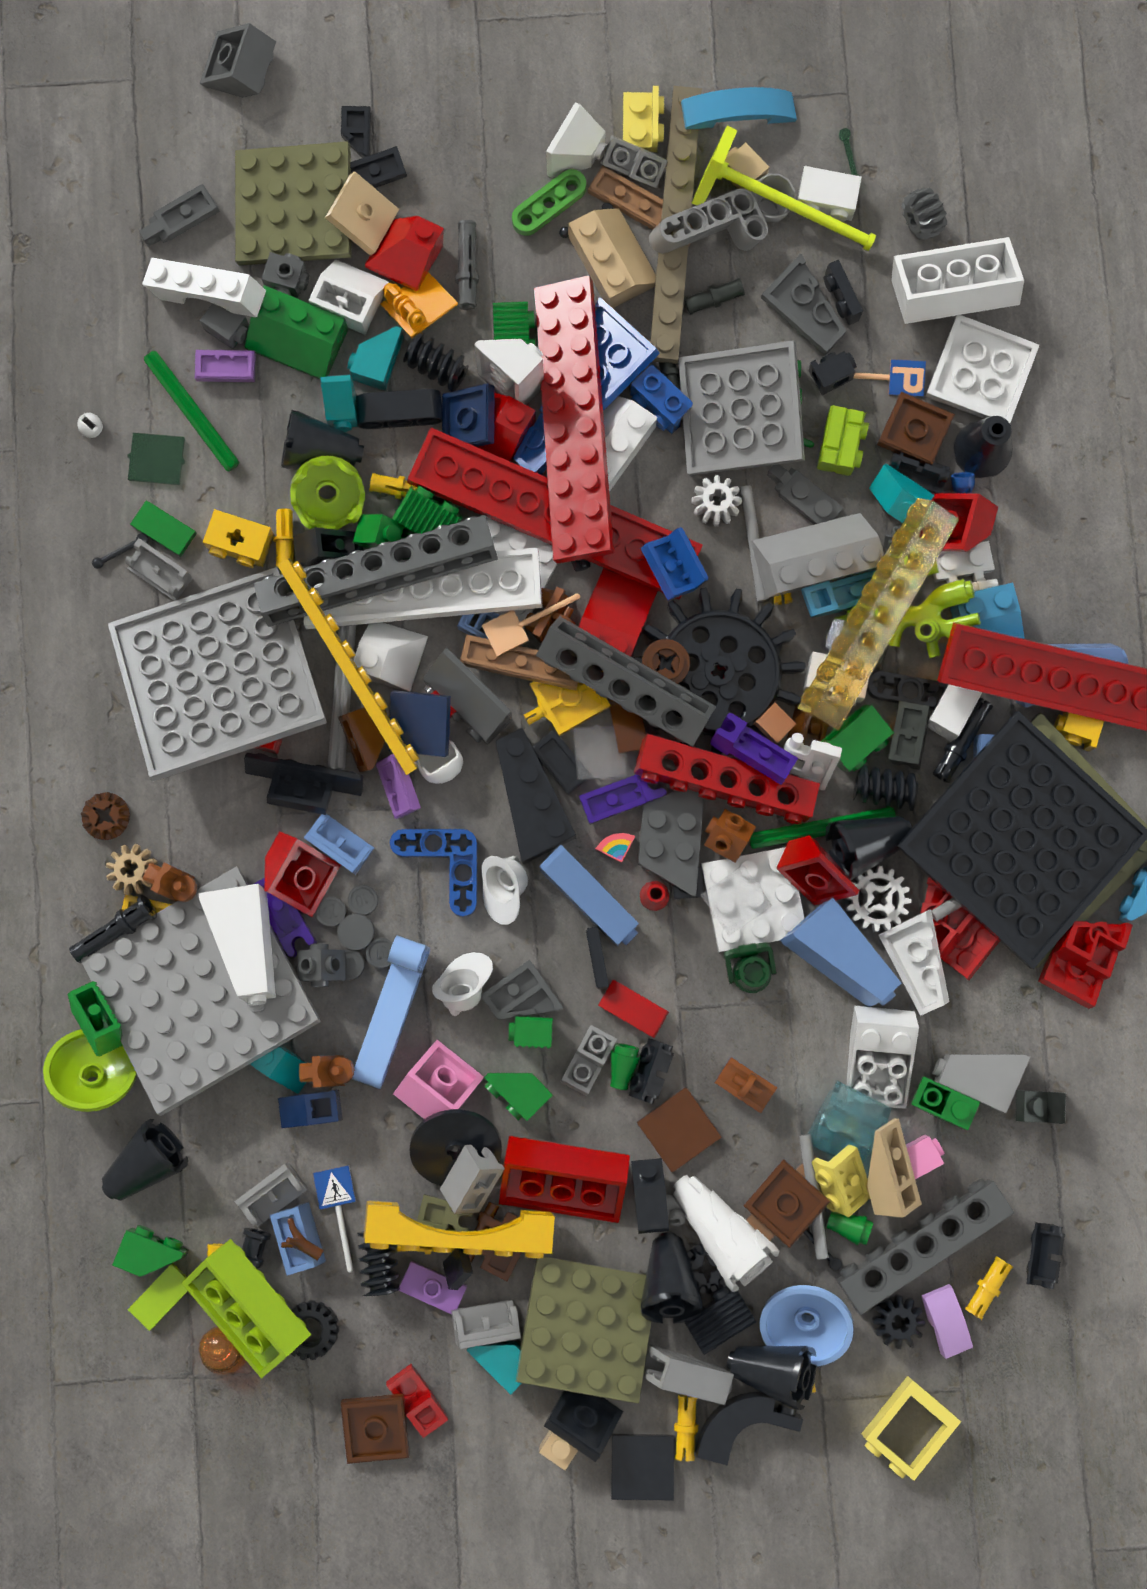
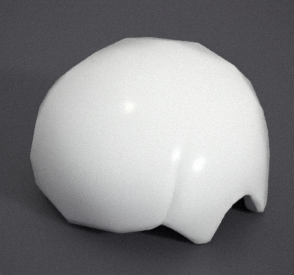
M450 740L448 756L439 757L419 754V760L416 761L418 769L425 780L435 784L445 783L455 778L461 772L463 765L461 752L454 742Z

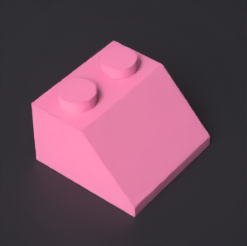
M436 1040L408 1072L393 1095L423 1119H426L440 1111L460 1109L483 1080L484 1076L440 1041Z

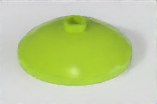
M82 1029L71 1032L57 1041L48 1052L43 1066L45 1085L54 1100L64 1107L83 1112L98 1111L116 1104L130 1091L137 1076L123 1046L100 1057L96 1056ZM91 1077L98 1078L96 1081H88V1079Z

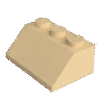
M619 208L593 210L568 223L569 239L602 299L610 307L615 308L655 287L656 274Z

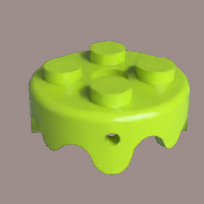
M334 456L312 458L305 462L292 478L290 486L291 505L306 528L312 529L317 527L339 530L346 524H354L359 520L365 501L364 484L357 469L342 458ZM329 485L334 487L336 490L334 497L330 499L322 498L319 495V490L323 486Z

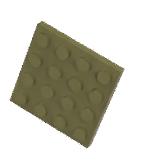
M348 141L235 150V262L239 266L266 264L270 252L283 256L287 253L293 254L301 258L302 261L352 257L351 239L325 219L351 174V146Z
M544 1256L543 1258H536L515 1382L639 1404L651 1321L642 1316L640 1308L646 1275Z

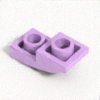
M948 1284L922 1295L928 1322L935 1330L940 1354L947 1359L973 1348L966 1321L952 1286Z

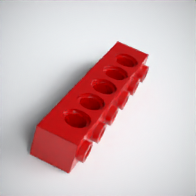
M647 734L642 739L634 774L641 776V780L652 784H658L659 781L670 784L669 787L676 791L687 792L688 789L699 792L698 796L707 800H716L717 797L727 800L729 806L735 808L752 807L760 815H780L784 817V821L797 825L812 818L820 783L788 774L783 784L780 785L741 760ZM665 758L672 760L675 764V771H667L662 765V760ZM692 767H698L703 771V780L693 777L691 773ZM721 775H727L731 779V788H726L721 784ZM749 783H755L759 786L760 796L751 794ZM778 791H783L788 795L789 803L787 805L782 804L778 800Z

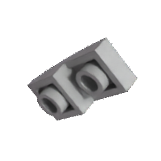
M611 135L601 164L626 174L632 179L657 188L668 160Z
M590 1025L560 1082L587 1096L617 1039Z

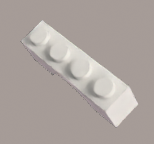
M151 258L142 283L160 300L184 304L186 298H197L214 303L231 313L257 317L266 290L249 274Z

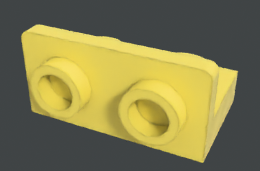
M653 86L652 93L623 92V140L650 152H657L658 142L664 141V124H658L659 114H664V96H659V86Z
M848 1144L829 1162L819 1158H815L812 1161L815 1178L819 1183L821 1191L831 1201L826 1206L830 1211L850 1217L870 1199L867 1188L868 1178L857 1147Z

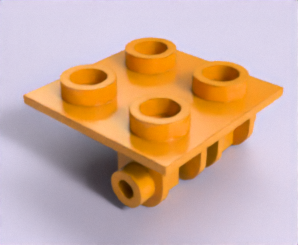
M429 272L417 292L405 286L400 289L397 284L387 283L383 289L386 300L380 303L411 338L458 305V302Z

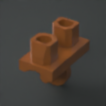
M556 587L555 590L541 588L542 607L545 609L569 598L565 594L566 591L559 587ZM566 605L524 627L542 643L549 628L559 616L576 625L570 619L574 610ZM530 612L529 614H527L526 618L531 617L535 614Z
M165 862L162 867L150 863L143 876V880L153 884L150 890L176 902L190 901L197 892L194 876Z
M344 1055L312 1056V1063L299 1064L300 1082L313 1081V1088L345 1086V1083H348L353 1078L355 1071L351 1060L345 1058Z
M730 1057L714 1082L759 1113H762L768 1101L777 1090L776 1086L732 1057Z

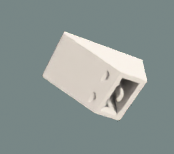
M854 1006L850 1032L845 1103L906 1109L919 1031L915 1011Z

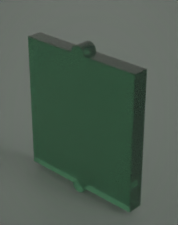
M133 433L131 453L127 455L130 460L128 480L180 485L182 465L185 464L183 458L185 438L181 436Z

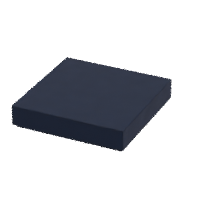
M487 383L442 394V432L475 447L494 444L495 386Z
M392 691L390 698V720L395 718L404 733L400 737L406 746L411 744L416 753L421 755L439 757L449 755L451 696Z

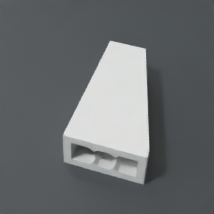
M259 884L199 893L200 903L237 997L248 1002V1005H262L267 1002L266 999L276 998L267 892Z

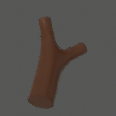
M289 1218L287 1221L293 1238L287 1237L286 1242L281 1243V1247L297 1249L318 1261L324 1250L308 1241L295 1226L293 1218Z

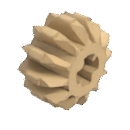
M134 844L131 851L128 846L123 845L121 846L122 856L116 852L111 854L112 858L116 860L115 864L106 863L107 868L114 870V872L106 876L107 880H116L113 888L119 891L124 887L125 895H131L133 888L137 894H143L142 884L149 888L153 885L143 880V876L150 863L157 865L158 862L156 859L148 860L151 851L145 849L141 852L140 845ZM130 864L138 866V869L134 870L135 876L126 872L131 869Z

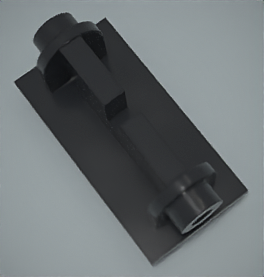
M893 452L889 466L928 491L934 493L943 492L945 482L947 483L950 475V467L935 462L933 465L926 463L922 465L919 463L920 461L904 457L903 452H900V454Z
M648 1038L647 1044L643 1046L640 1053L641 1061L637 1073L633 1075L630 1081L631 1090L629 1096L654 1104L655 1099H659L665 1079L657 1077L656 1073L657 1070L664 1073L668 1072L674 1053H672L673 1046Z
M1035 1222L1031 1235L1030 1261L1026 1268V1284L1040 1285L1049 1289H1054L1055 1283L1058 1284L1061 1262L1051 1260V1255L1062 1256L1065 1234L1062 1233L1063 1227Z

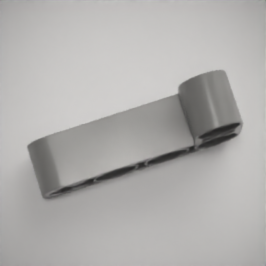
M741 188L665 218L650 233L649 243L653 250L663 254L727 228L734 244L739 249L748 251L766 237L768 225L752 193L747 189Z

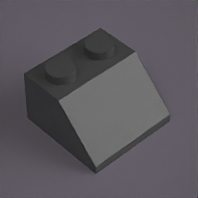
M250 23L217 31L200 84L204 87L242 98L259 94L265 85L264 77L267 68L274 57L273 50L276 41Z

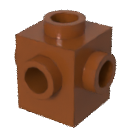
M724 809L720 818L718 819L713 816L705 832L710 835L704 845L715 853L736 863L756 826L744 820L738 814Z

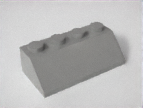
M861 513L751 541L766 599L798 591L826 581L832 582L863 574L887 565L879 535Z

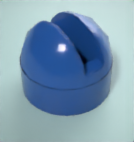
M970 472L952 474L951 485L954 492L971 493L975 486V474Z

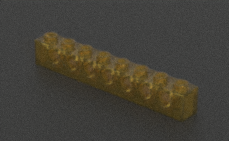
M917 498L915 503L909 507L905 521L892 537V544L886 554L879 560L877 570L872 579L864 586L862 596L856 607L848 614L847 622L840 635L833 640L832 649L825 661L819 665L816 672L817 675L812 684L803 693L801 703L798 706L799 710L823 725L839 731L959 521L957 517L931 500ZM921 529H922V530H923V533H922V536H921V538H920V537H919V534H920V531H921ZM908 556L907 563L904 564L905 557ZM893 582L892 589L889 591L890 583ZM878 608V613L874 618V612ZM863 634V639L859 644V638ZM848 660L847 668L844 670V664ZM833 687V692L829 696V690Z

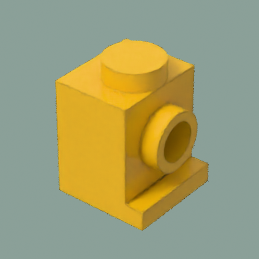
M1064 712L1063 715H1058L1054 727L1071 745L1081 746L1085 744L1083 750L1089 752L1097 747L1104 721Z

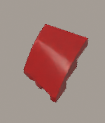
M930 877L927 880V892L920 913L929 909L933 910L952 899ZM963 907L937 922L933 919L941 959L967 980H970L1000 941Z
M1075 921L1056 943L1045 963L1038 982L1088 1009L1095 1007L1103 981L1111 977L1118 953L1126 948L1133 925L1131 923L1107 924V922L1089 923L1087 921Z

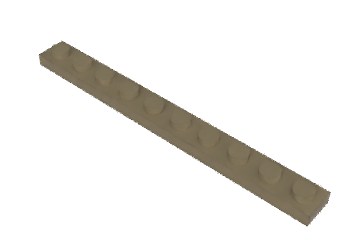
M673 86L666 159L668 161L665 170L661 221L669 216L692 208L699 129H685L681 101L702 94V88ZM688 244L668 253H658L650 343L657 348L660 354L652 362L678 363Z

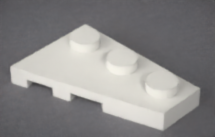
M931 909L879 934L920 1016L947 1004L949 997Z

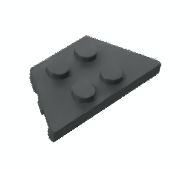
M687 789V792L676 791L643 804L638 865L658 875L670 885L673 884L683 890L690 897H696L704 798L698 796L699 792Z

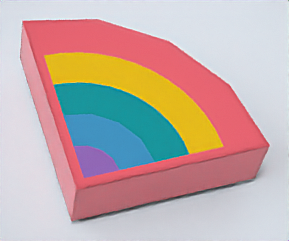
M627 833L612 834L603 839L595 850L622 863L635 836Z

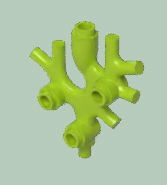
M905 542L903 558L897 568L881 567L873 574L872 581L874 586L882 593L881 600L872 606L864 603L857 604L851 610H848L846 615L834 617L837 629L851 626L852 629L858 627L870 628L875 623H885L890 628L888 645L900 647L903 631L909 626H914L916 637L920 641L926 642L929 658L941 656L938 641L942 637L949 639L953 622L975 626L980 625L981 621L978 613L945 620L941 616L943 609L968 603L970 599L975 598L971 580L965 581L961 579L943 584L933 590L925 601L918 606L908 605L904 601L903 589L909 581L939 573L937 561L918 565L915 562L917 544ZM884 574H888L889 581L883 585L881 577ZM865 610L867 614L866 619L861 621L859 613ZM926 625H930L932 628V632L928 636L923 633Z

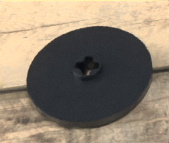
M463 1109L444 1110L427 1117L416 1127L410 1140V1158L414 1168L422 1177L431 1183L442 1186L465 1145H472L477 1150L478 1155L483 1158L485 1157L481 1151L484 1147H487L499 1163L502 1155L501 1137L496 1127L487 1118L478 1113ZM454 1146L460 1147L458 1148V1151H452L454 1149Z

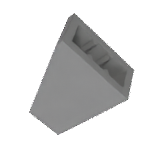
M945 1054L943 1059L939 1058L932 1074L936 1075L935 1082L977 1100L980 1104L993 1110L1007 1113L1030 1057L1020 1054Z
M648 1343L643 1378L663 1390L725 1405L727 1396L732 1390L734 1374L720 1366Z

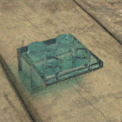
M837 1080L824 1099L808 1134L812 1136L814 1147L833 1157L848 1144L857 1147L862 1163H864L873 1149L875 1131L888 1122L892 1108Z

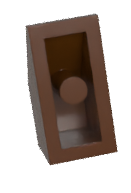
M365 707L338 717L359 773L375 767L385 742Z

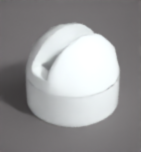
M84 413L78 419L77 426L83 436L95 438L102 432L103 424L97 415ZM88 419L95 425L93 430L84 423L85 420Z

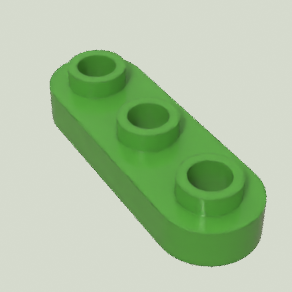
M576 169L565 170L518 205L512 213L514 230L521 235L529 236L560 215L584 196L586 192L585 176ZM573 184L577 188L574 191H570L567 189V186ZM546 202H553L554 206L547 208L544 204ZM523 219H530L532 221L529 225L521 223Z

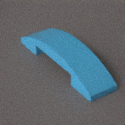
M764 87L725 89L699 94L681 101L686 130L713 128L716 122L767 119L768 124L795 122L797 120L792 92L782 89Z
M897 561L883 567L895 569L901 562ZM876 570L831 583L826 581L802 588L801 592L810 617L830 615L850 610L860 603L870 604L880 601L882 593L874 586L872 581ZM884 574L881 577L883 585L889 581L888 574ZM915 579L905 585L903 592L917 587Z

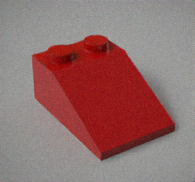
M603 569L578 627L632 657L658 591Z

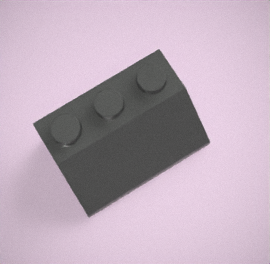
M448 648L440 654L423 677L427 685L424 690L428 694L436 690L440 695L451 696V706L456 710L452 718L456 722L462 719L469 726L466 732L477 743L483 740L488 745L513 720L511 710Z

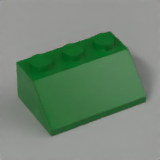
M264 285L263 288L266 290L257 317H251L245 349L255 351L256 354L317 379L327 377L348 332L345 318Z

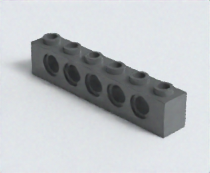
M561 616L549 628L536 654L548 666L558 668L568 674L572 680L584 683L594 689L598 695L615 701L624 710L641 716L653 727L665 730L672 734L679 742L687 743L692 747L716 708L710 702ZM568 650H572L577 657L572 656ZM594 665L601 667L603 672L598 671ZM620 680L627 682L629 687L624 686ZM646 695L653 697L656 702L650 701ZM672 710L679 712L682 717L676 716Z
M983 1178L973 1182L967 1187L969 1192L959 1198L955 1195L942 1204V1210L934 1215L932 1212L923 1215L916 1221L918 1226L909 1232L907 1229H903L891 1237L893 1241L891 1244L883 1249L881 1246H877L865 1255L867 1259L859 1265H856L854 1262L840 1271L841 1277L836 1280L855 1310L860 1315L1014 1214L1013 1209L995 1182L989 1179L984 1181ZM973 1202H978L981 1207V1212L976 1218H970L967 1213L968 1206ZM947 1219H953L956 1225L954 1232L950 1235H944L942 1232V1224ZM928 1236L930 1239L929 1248L924 1252H919L916 1248L918 1238ZM895 1253H903L905 1257L903 1266L898 1269L892 1268L890 1264L891 1257ZM870 1270H877L879 1272L878 1282L875 1285H866V1273Z

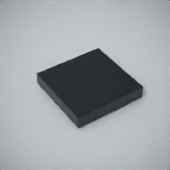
M563 1390L544 1427L596 1462L604 1451L624 1411L603 1397Z
M612 1434L611 1500L674 1501V1435Z

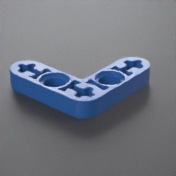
M401 829L393 833L390 838V847L400 857H450V908L453 913L461 917L473 914L477 906V839L474 834L465 829ZM402 835H406L409 841H417L416 835H422L420 839L422 852H416L417 846H407L406 851H401V848L396 846L395 843L401 840ZM437 835L442 839V847L438 851L432 852L425 847V841L429 836ZM445 835H452L451 841H460L461 836L466 835L467 840L472 841V846H467L464 852L461 851L460 846H450L452 852H445L447 849ZM467 865L472 869V876L468 881L462 882L456 879L455 870L458 866ZM454 885L460 887L473 885L472 891L466 890V898L472 901V905L467 906L464 912L461 911L459 906H455V901L461 898V891H454Z

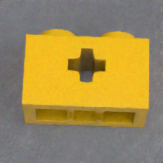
M214 509L203 544L209 549L208 553L215 557L226 559V556L236 558V562L245 567L253 568L254 565L263 567L275 534L271 527ZM241 536L244 540L243 543L237 542L235 546L232 540H238Z

